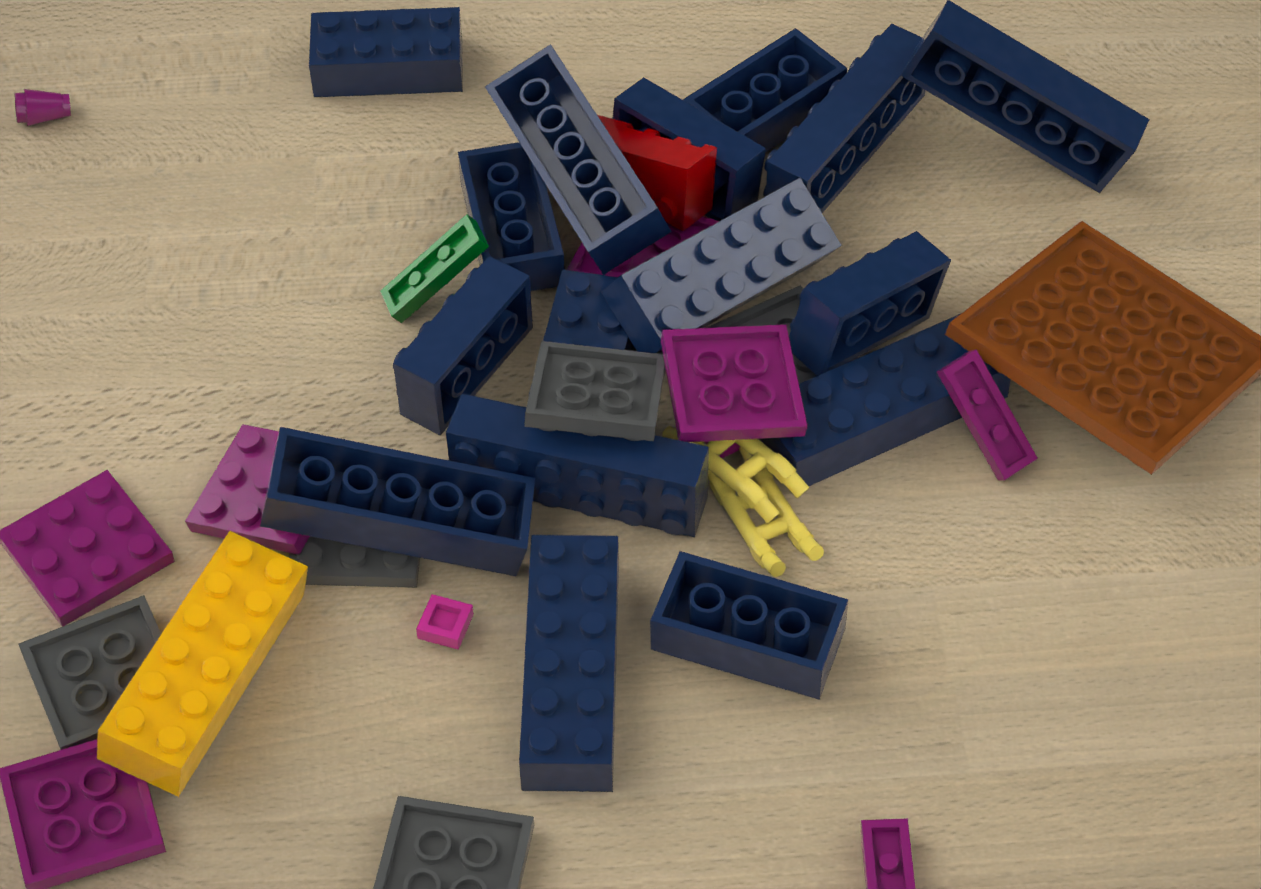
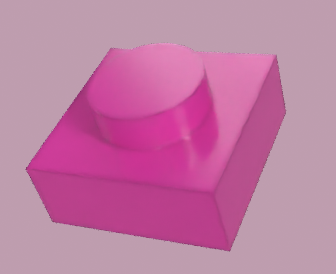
M431 594L416 628L417 639L459 650L474 615L473 605Z

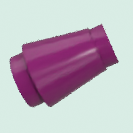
M24 89V92L14 93L17 123H26L27 126L71 116L69 94Z

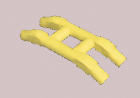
M672 426L667 427L663 431L662 437L678 440L676 428ZM759 439L710 441L706 445H704V442H689L709 447L708 469L734 489L737 495L751 509L754 508L767 524L780 512L766 497L767 494L761 487L751 480L752 477L764 467H767V470L781 484H784L797 499L810 488L797 474L795 467L780 453H775ZM734 443H737L752 455L737 469L733 468L719 456Z
M742 447L739 448L744 461L752 456ZM764 467L751 479L767 494L766 497L780 513L777 515L778 518L768 524L764 523L757 527L746 512L751 507L741 497L736 496L734 489L708 469L710 487L716 499L728 513L750 548V553L755 561L773 577L782 575L786 569L785 564L767 542V540L788 533L792 544L810 560L817 561L823 556V547L814 539L804 523L800 522L773 480V475L767 470V467Z

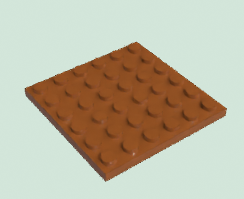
M1083 221L1075 225L953 319L945 333L946 336L968 351L976 349L982 360L995 368V370L1010 378L1029 393L1038 397L1151 475L1261 375V336Z

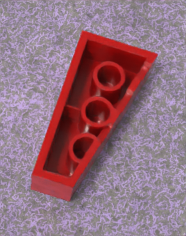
M597 115L667 223L684 231L712 210L717 147L708 144L702 147L691 145V140L677 137L671 140L660 137V131L649 128L643 132L638 131L630 123Z

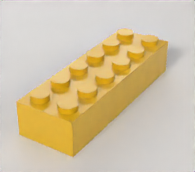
M229 531L98 729L97 759L179 797L303 598L308 566Z

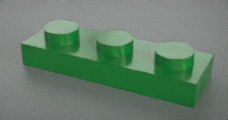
M466 214L380 290L391 317L403 323L489 247L476 220Z

